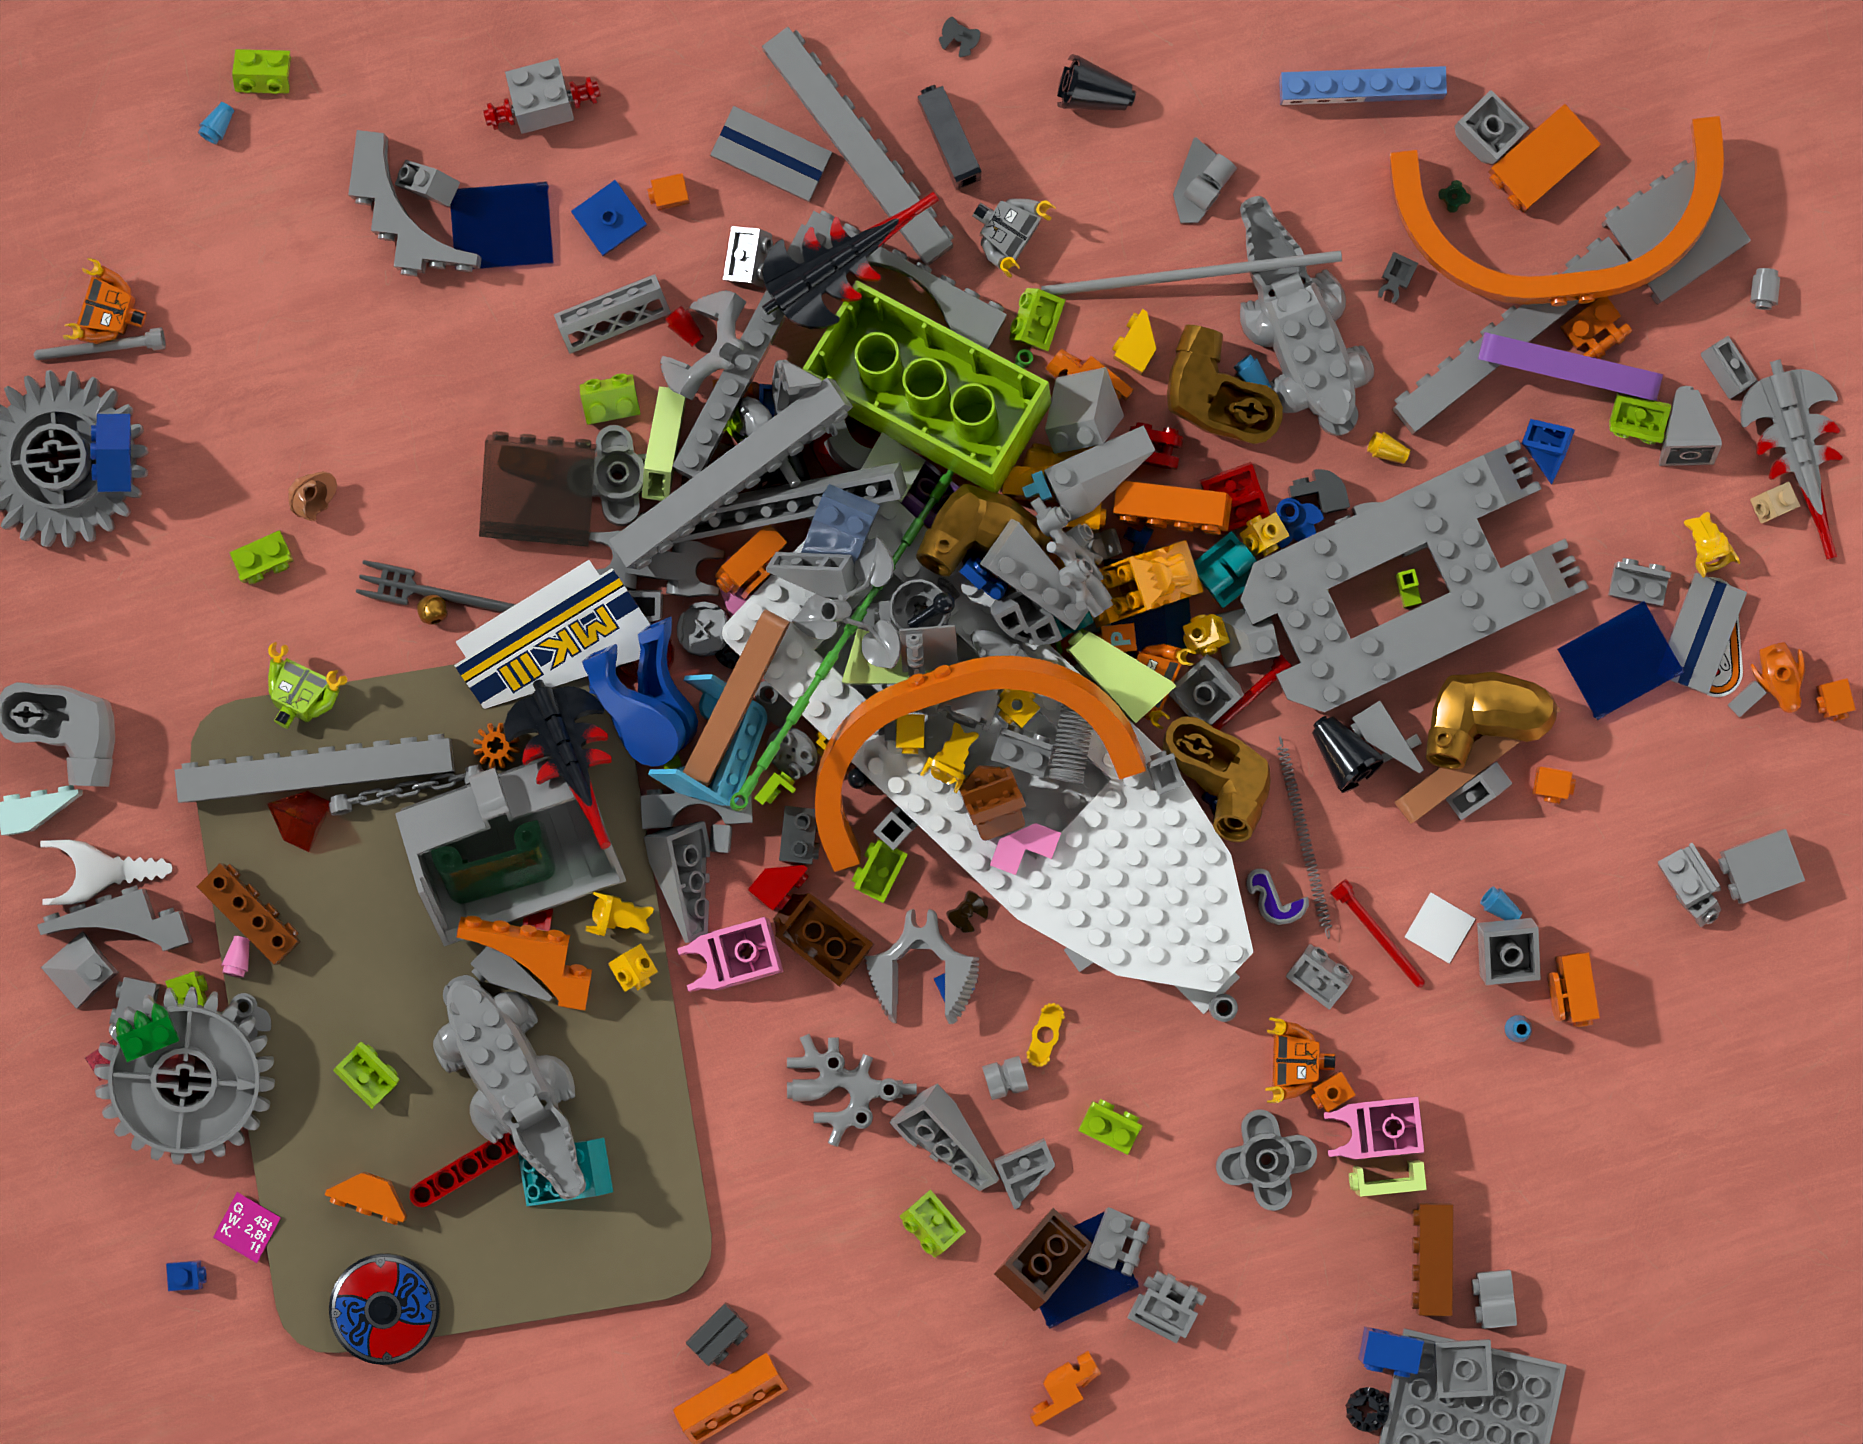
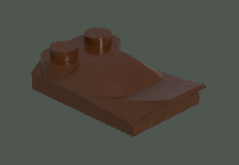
M811 893L792 894L789 902L773 918L776 927L775 936L841 987L865 956H867L874 943Z

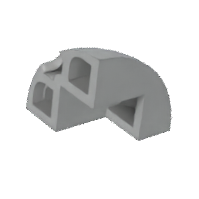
M1013 587L1007 589L1001 599L995 600L990 610L994 620L1013 639L1031 645H1047L1063 639L1053 615Z

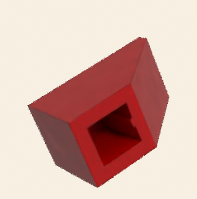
M805 865L765 868L748 888V891L772 911L777 907L782 910L792 898L788 895L792 888L796 886L799 889L809 876L806 874V871L809 868Z

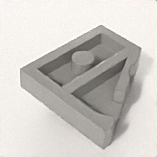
M1044 1138L994 1159L1014 1210L1021 1206V1202L1031 1191H1034L1040 1184V1180L1055 1167L1054 1160Z

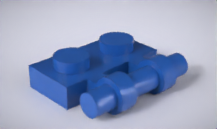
M971 554L959 572L979 590L985 591L991 598L1001 599L1008 589V584L1000 578H995L989 570L980 565L983 557H975Z

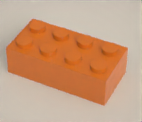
M1123 481L1116 488L1113 513L1124 524L1139 525L1140 521H1145L1147 524H1150V527L1166 529L1167 524H1170L1180 531L1193 532L1195 527L1201 528L1206 534L1220 535L1221 531H1228L1232 498L1224 492Z

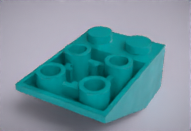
M597 1138L574 1142L577 1164L586 1181V1187L580 1195L569 1200L612 1193L613 1187L605 1139ZM518 1152L526 1206L567 1201L561 1198L550 1181L540 1174Z

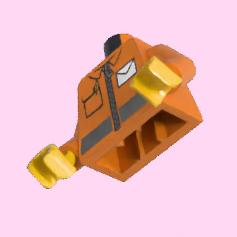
M87 258V260L93 262L94 268L91 271L82 268L84 273L92 275L77 324L68 323L64 325L73 329V335H63V338L66 340L78 338L80 341L100 344L116 339L118 334L124 335L128 324L142 328L147 313L133 308L136 298L131 295L130 286L118 273L105 266H101L100 262L95 259Z
M1167 644L1146 646L1142 652L1136 651L1133 658L1174 683L1182 664L1187 666L1194 664L1186 661V655L1188 653L1196 654V652L1192 649H1181ZM1168 694L1143 716L1147 720H1151V723L1159 729H1163L1158 724L1160 717L1164 716L1170 719L1162 711Z
M1270 1017L1269 1020L1275 1022L1274 1030H1267V1033L1274 1034L1272 1086L1274 1087H1267L1265 1091L1273 1092V1099L1267 1100V1103H1279L1282 1100L1296 1098L1310 1090L1314 1082L1319 1080V1070H1335V1054L1319 1053L1320 1043L1316 1042L1314 1035L1301 1025Z

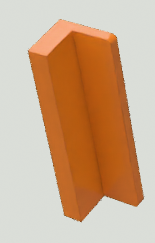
M765 1353L673 1409V1412L692 1444H699L789 1389L776 1370L770 1356Z

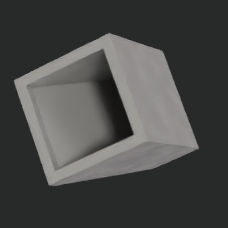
M1106 367L1056 378L1045 431L1054 454L1105 443L1124 417Z

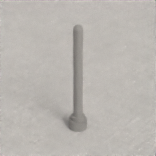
M162 327L153 328L142 336L114 339L100 344L83 343L39 349L34 352V358L36 360H47L147 346L148 349L162 350L165 349V336Z

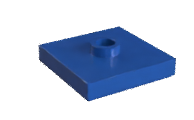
M616 180L571 211L602 256H605L647 226L645 220Z

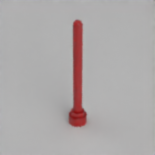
M1280 654L1273 661L1272 670L1252 686L1242 698L1211 726L1221 730L1277 680L1276 674L1291 668L1292 665Z
M1344 879L1330 891L1336 901L1340 900L1342 904L1345 902L1412 983L1418 988L1423 987L1425 984L1423 977L1353 896L1355 892L1352 890L1353 886L1351 883Z

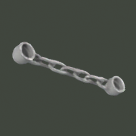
M473 765L465 768L466 773L464 774L444 773L435 775L430 781L423 783L418 781L403 782L397 784L394 789L386 791L375 788L363 791L358 797L349 799L346 794L335 795L331 797V802L329 803L331 815H343L353 811L352 804L372 805L380 803L385 797L393 795L399 798L409 797L418 794L421 789L432 787L435 790L453 787L456 782L465 780V785L470 784L469 776L485 770L482 769L481 765ZM449 777L448 781L451 783L437 786L439 782L436 779ZM413 785L412 789L415 791L401 794L403 789L400 787ZM378 792L376 797L379 799L366 801L367 797L364 795Z

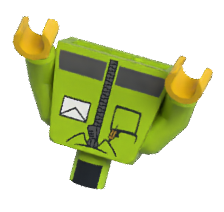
M277 642L272 643L268 648V653L272 657L269 665L268 687L273 704L280 709L274 722L288 729L295 717L309 722L312 718H317L331 710L340 692L338 687L347 683V677L345 675L340 676L337 682L336 674L338 670L330 671L325 677L288 658L284 661L282 657L288 653V646L286 644L283 645L279 654L276 651Z

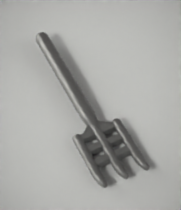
M366 560L362 562L364 565L382 570L381 578L359 575V578L370 583L379 584L378 592L356 589V593L402 605H407V598L414 593L423 596L438 595L445 601L498 612H504L516 605L441 588L416 585L412 579L415 575V570ZM388 571L394 572L393 581L387 579ZM400 574L407 575L405 583L399 582ZM385 586L391 587L389 595L383 594ZM397 588L403 589L402 597L395 596Z

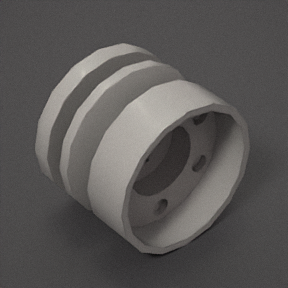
M923 579L910 580L900 585L893 593L889 604L890 617L895 627L898 629L910 628L907 621L916 616L915 613L918 611L916 606L918 604L931 606L935 596L943 591L934 583ZM951 613L946 615L938 614L919 627L948 625Z

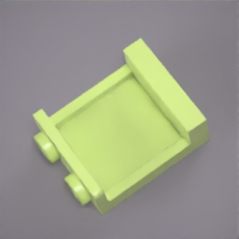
M1420 1160L1407 1161L1409 1177L1364 1182L1363 1168L1353 1166V1173H1349L1350 1189L1355 1191L1360 1197L1427 1190L1424 1162Z

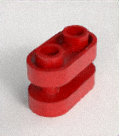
M1136 422V426H1130L1129 432L1144 425L1152 444L1162 446L1161 453H1152L1142 464L1171 470L1178 469L1179 458L1172 456L1173 448H1182L1184 437L1179 435V430L1172 428H1163V431L1153 430V425Z

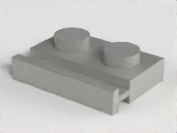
M1690 843L1685 849L1682 850L1681 848L1658 861L1659 868L1686 909L1706 899L1715 891L1721 890L1719 883L1693 843Z

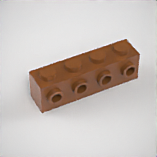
M219 863L196 887L274 965H278L301 942L296 937L299 932L289 922L284 925L277 918L280 913L269 902L266 905L262 903L258 898L261 895L259 891L250 883L245 885L239 879L241 876L240 872L229 863L226 866L223 863Z
M1418 1203L1417 1209H1413L1412 1214L1413 1226H1417V1237L1412 1238V1252L1417 1254V1265H1412V1281H1417V1292H1412V1309H1417L1419 1316H1452L1453 1204Z

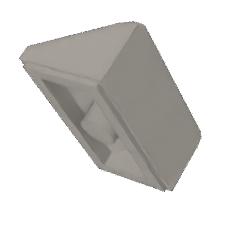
M1729 336L1701 353V357L1729 399L1758 382Z

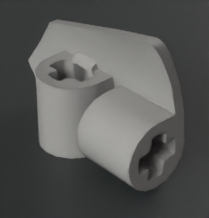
M1197 137L1192 141L1173 193L1180 223H1199L1220 195L1221 188L1237 169L1229 159L1219 153H1214Z

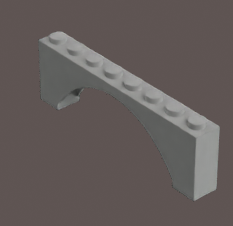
M821 210L820 214L813 211L806 226L809 228L813 227L816 232L826 236L824 247L830 249L833 247L830 229L835 217ZM847 223L843 227L850 237L860 232V230ZM884 244L866 258L870 266L896 271L916 282L936 302L950 330L988 350L990 349L1007 318V314L1003 312L1004 308L993 301L987 304L979 300L980 295L969 288L963 291L955 287L956 282L944 275L940 278L931 274L932 269L920 262L914 265L907 261L908 256L896 249L890 252L882 248Z

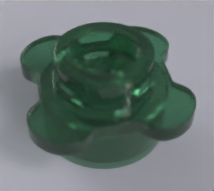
M1454 180L1448 188L1441 189L1438 193L1439 199L1444 200L1447 210L1451 213H1455L1458 207L1468 204L1471 200L1470 194L1466 193L1462 187V182L1459 180ZM1453 194L1457 195L1456 199L1452 198Z

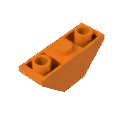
M362 1172L327 1189L325 1192V1196L331 1197L329 1202L345 1207L346 1203L357 1206L356 1211L364 1215L371 1216L372 1212L383 1215L382 1220L390 1224L397 1225L399 1221L405 1222L408 1216L391 1180L368 1172Z

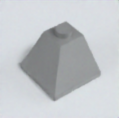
M1244 608L1216 614V616L1222 617L1230 643L1220 647L1225 669L1280 656L1271 616L1252 625Z
M84 931L41 967L76 1009L119 973Z

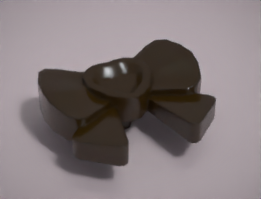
M967 891L964 901L957 908L947 911L946 916L963 933L974 932V928L968 918L972 917L973 912L987 919L988 907L984 905L983 900L978 894L973 891Z

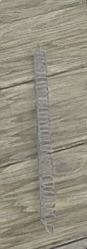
M1279 736L1280 745H1281V743H1282V746H1281V747H1278L1276 750H1284V751L1278 753V755H1286V756H1283V757L1279 758V760H1287V761H1285V762H1282L1280 765H1288V766L1282 768L1281 770H1290V771H1287V772L1283 773V775H1291V776H1289V777L1284 778V780H1292V781L1286 783L1285 785H1294V786H1291V787L1287 788L1286 790H1288V791H1289V790H1295V791H1293V792L1288 793L1289 796H1291V795H1296V796L1290 798V799H1289L1290 801L1298 800V801H1295V802L1291 803L1290 805H1291V806L1299 805V806H1297V807L1292 808L1291 810H1292V811L1300 810V811L1294 813L1293 816L1302 815V816H1299V817L1295 818V819H1294L1295 821L1303 820V821H1301V822L1296 823L1295 825H1296V826L1304 825V826H1302V827H1300V828H1297V831H1303V832L1299 833L1298 836L1307 835V836L1302 837V838L1299 839V841H1306V842L1300 844V846H1307V847L1303 848L1302 851H1309V852H1306V853L1303 854V856H1310V857H1308V858H1305L1304 861H1311V862L1305 864V866H1313V867H1310V868H1308V869L1306 870V871H1314V872H1312V873H1309L1307 876H1316V877H1313V878L1309 879V881H1317V882H1314V883L1310 884V886H1318V887H1316V888H1313L1311 891H1320V892H1317V893L1313 894L1312 896H1321V897H1319V898L1314 899V901H1322V902L1316 904L1315 906H1324V907H1321V908L1317 909L1316 911H1325V912H1323V913L1318 914L1317 916H1326V917L1320 919L1319 921H1328V922H1325V923L1321 924L1320 926H1321V927H1323V926H1329V927L1325 928L1326 936H1327V938L1329 939V938H1330V932H1329V930H1328V934H1329V937H1328L1327 932H1326V929L1332 927V925H1324V924L1329 923L1331 920H1323V919L1329 917L1330 915H1321V914H1324V913L1328 912L1329 910H1327V909H1326V910H1320V909H1322V908L1327 907V905H1326V904H1324V905H1319V904L1325 902L1326 900H1325V899L1317 900V899H1320V898L1324 897L1325 895H1324V894L1316 895V894H1318V893L1323 892L1324 890H1323V889L1315 890V889L1321 887L1322 884L1313 885V884H1316V883L1320 882L1321 880H1320V879L1312 880V879H1314V878L1319 877L1320 875H1319V874H1313V873H1315V872L1318 871V869H1312V868L1316 867L1317 864H1310V863H1313V862L1316 861V859H1309V858H1311V857H1313V856H1315V855H1314V854H1307V853H1310V852L1313 851V849H1306V848L1311 847L1312 844H1305V843L1311 841V839H1303V838H1306V837L1310 836V834H1302V833H1304V832H1307L1309 829H1301V828L1307 826V824H1299V823H1302V822L1306 821V819H1298V818L1303 817L1305 814H1297V813L1303 811L1304 809H1295V808H1298V807L1302 806L1303 804H1294V803H1296V802L1301 801V799H1293V798L1299 796L1300 794H1291V793H1294V792L1298 791L1299 789H1290V788L1295 787V786H1297L1298 784H1289V783L1295 781L1296 779H1287V778H1290V777L1294 776L1295 774H1286V773H1288V772L1293 771L1294 769H1292V768H1291V769H1285V768H1287V767H1289V766H1292L1293 764H1292V763H1290V764H1283V763H1286V762L1290 761L1291 759H1290V758H1288V759H1282V758H1284V757L1289 756L1290 754H1289V753L1281 754V753H1283V752H1285V751H1288L1289 749H1288V748L1279 749V748H1282V747H1283L1282 738Z

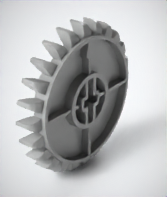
M48 370L45 376L46 387L41 388L34 378L27 375L24 377L27 394L23 396L14 388L7 386L4 388V391L11 405L6 408L0 404V512L4 510L8 512L0 527L10 530L20 522L23 523L20 539L24 541H30L38 530L42 531L41 545L44 547L52 546L57 534H61L62 542L67 548L74 546L76 533L81 532L87 542H94L96 540V526L100 525L106 531L112 532L115 529V525L111 516L116 512L119 515L128 517L131 513L129 507L124 502L126 497L140 498L142 495V491L133 485L134 478H144L148 475L147 469L136 465V459L142 458L149 453L148 447L135 445L134 439L144 432L143 426L140 424L131 425V492H98L97 481H92V464H96V459H91L90 444L96 442L91 441V425H96L97 414H130L132 416L133 408L127 404L116 410L114 406L117 403L119 394L113 388L108 390L102 397H99L100 382L94 377H91L85 388L81 389L79 375L74 371H69L65 386H61L57 375L53 371ZM62 434L71 435L78 445L63 443ZM57 451L67 456L81 454L80 458L58 460L59 466L49 461L36 463V459L58 457ZM77 468L75 474H73V469ZM38 472L54 474V483H46ZM72 475L69 479L62 478Z
M195 987L189 988L184 1004H178L173 989L167 988L163 1007L169 1013L180 1040L127 1062L116 1038V1023H111L109 1033L117 1042V1045L100 1043L99 1053L111 1062L110 1064L95 1065V1075L101 1079L108 1080V1084L96 1087L95 1094L101 1099H111V1103L103 1108L102 1115L107 1119L119 1117L120 1122L115 1127L114 1133L120 1137L131 1132L134 1135L131 1144L133 1150L138 1151L147 1144L152 1147L151 1159L159 1160L165 1151L171 1152L172 1162L176 1165L182 1163L184 1154L191 1153L196 1164L204 1162L205 1151L209 1149L217 1157L225 1156L226 1148L224 1142L227 1140L237 1146L244 1144L245 1137L240 1131L242 1127L248 1130L259 1128L260 1121L251 1113L253 1110L259 1112L267 1111L270 1107L271 1102L259 1096L258 1092L269 1091L275 1086V1079L260 1076L261 1072L267 1071L273 1066L274 1057H257L256 1053L266 1046L268 1038L266 1035H262L249 1040L248 1035L255 1025V1018L251 1016L237 1025L234 1022L239 1007L236 1001L232 1002L221 1013L217 1011L218 992L213 991L207 998L204 1006L198 1005ZM147 994L144 996L143 1010L152 1021L151 1011L153 1004L156 1002ZM128 1006L125 1008L124 1017L135 1028L134 1015L136 1011ZM179 1054L178 1059H170V1057ZM196 1057L200 1058L202 1061H196ZM186 1068L190 1070V1080H181V1069ZM193 1090H198V1091H200V1092H198V1093H196V1094H192V1091H193Z

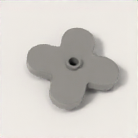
M610 425L603 428L597 435L595 444L596 458L579 460L571 465L567 473V485L576 496L582 498L600 497L603 515L606 520L616 526H626L631 524L639 513L638 494L642 493L646 454H636L634 452L632 437L625 428L618 425ZM620 473L623 478L615 480L612 478V475Z
M1262 1109L1253 1110L1243 1118L1241 1123L1243 1145L1224 1150L1217 1158L1216 1171L1220 1179L1229 1185L1251 1183L1258 1204L1267 1210L1276 1211L1284 1208L1291 1199L1292 1188L1289 1176L1310 1169L1316 1161L1317 1149L1312 1140L1306 1136L1291 1135L1281 1137L1278 1122L1273 1114ZM1265 1154L1271 1157V1162L1268 1165L1261 1163V1157Z

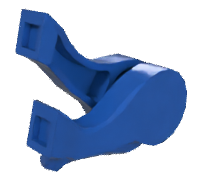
M672 616L651 624L638 633L641 649L637 671L638 692L628 689L620 682L616 675L617 644L596 651L582 661L589 678V693L594 694L599 699L603 708L609 713L623 746L632 758L641 764L652 767L664 765L673 759L693 740L698 727L695 710L677 689L668 670L667 650L672 632Z

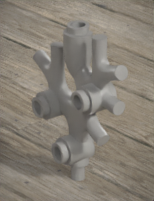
M1038 497L1031 502V505L1038 514L1035 517L1037 518L1040 530L1047 537L1051 536L1053 542L1047 544V551L1058 555L1065 565L1059 571L1060 583L1069 589H1074L1076 593V609L1082 611L1087 607L1095 618L1114 604L1111 601L1113 599L1101 582L1104 576L1096 566L1102 563V556L1090 552L1085 547L1091 543L1094 534L1087 524H1078L1064 533L1062 528L1067 526L1068 521L1071 519L1069 512L1063 506H1055L1052 509L1051 507L1047 508L1041 498Z
M810 1034L800 1037L805 1055L803 1057H787V1068H817L820 1071V1076L817 1079H793L792 1082H787V1099H793V1101H813L826 1096L838 1087L845 1088L850 1093V1104L843 1111L814 1112V1123H830L833 1126L828 1143L838 1147L842 1135L848 1127L855 1126L859 1129H864L872 1123L873 1114L869 1108V1102L872 1099L881 1097L886 1101H891L896 1098H903V1095H917V1083L903 1084V1080L886 1078L881 1081L871 1078L868 1071L873 1057L863 1054L859 1065L854 1070L845 1069V1059L839 1053V1037L828 1038V1051L821 1054L816 1049ZM832 1057L837 1058L839 1061V1065L836 1068H832L828 1064L829 1059ZM888 1084L894 1087V1093L891 1095H887L884 1092V1087ZM860 1112L867 1115V1120L863 1123L858 1122L856 1118Z

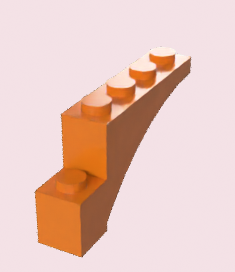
M461 916L456 938L480 943L513 958L528 968L549 988L558 999V1006L585 1011L592 969H587L579 964L565 965L570 935L564 934L559 930H538L531 925L520 927L510 925L502 920L491 922L482 920L477 916Z

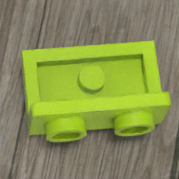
M235 49L232 71L235 92L289 93L290 51Z
M616 374L610 379L605 380L590 379L584 384L579 385L587 425L641 414L633 374Z
M1617 392L1609 420V431L1621 438H1629V436L1640 438L1642 442L1647 444L1663 443L1671 404Z
M878 839L876 844L871 842L864 857L868 858L864 868L858 867L851 880L856 883L854 889L884 903L908 854L897 848L892 850L880 839Z
M360 1042L333 1070L371 1109L391 1092L400 1081L395 1069L388 1064L385 1065L378 1058L377 1052L370 1045H365L363 1042Z

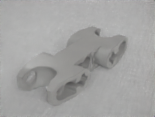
M621 531L590 533V541L609 546L613 554L610 565L604 569H596L599 575H602L613 568L626 589H636L638 577L667 580L666 594L691 598L719 596V587L707 585L699 581L697 578V568L704 560L724 559V550L690 540L673 543L672 552L666 551L661 554L658 552L651 558L652 562L649 565L638 570L627 568L609 542L611 538Z

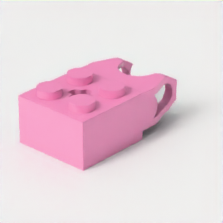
M766 917L701 935L689 945L677 949L679 955L701 954L707 962L705 974L694 983L687 985L689 992L701 989L721 990L784 972L770 919ZM747 945L754 950L749 959L742 955V952L746 951Z
M1418 1097L1349 1104L1337 1111L1324 1113V1119L1344 1121L1352 1129V1138L1349 1143L1335 1150H1328L1329 1157L1342 1156L1353 1160L1424 1153ZM1392 1120L1397 1121V1125L1401 1124L1402 1130H1398L1395 1136L1391 1135V1132H1386V1127L1390 1126V1121Z

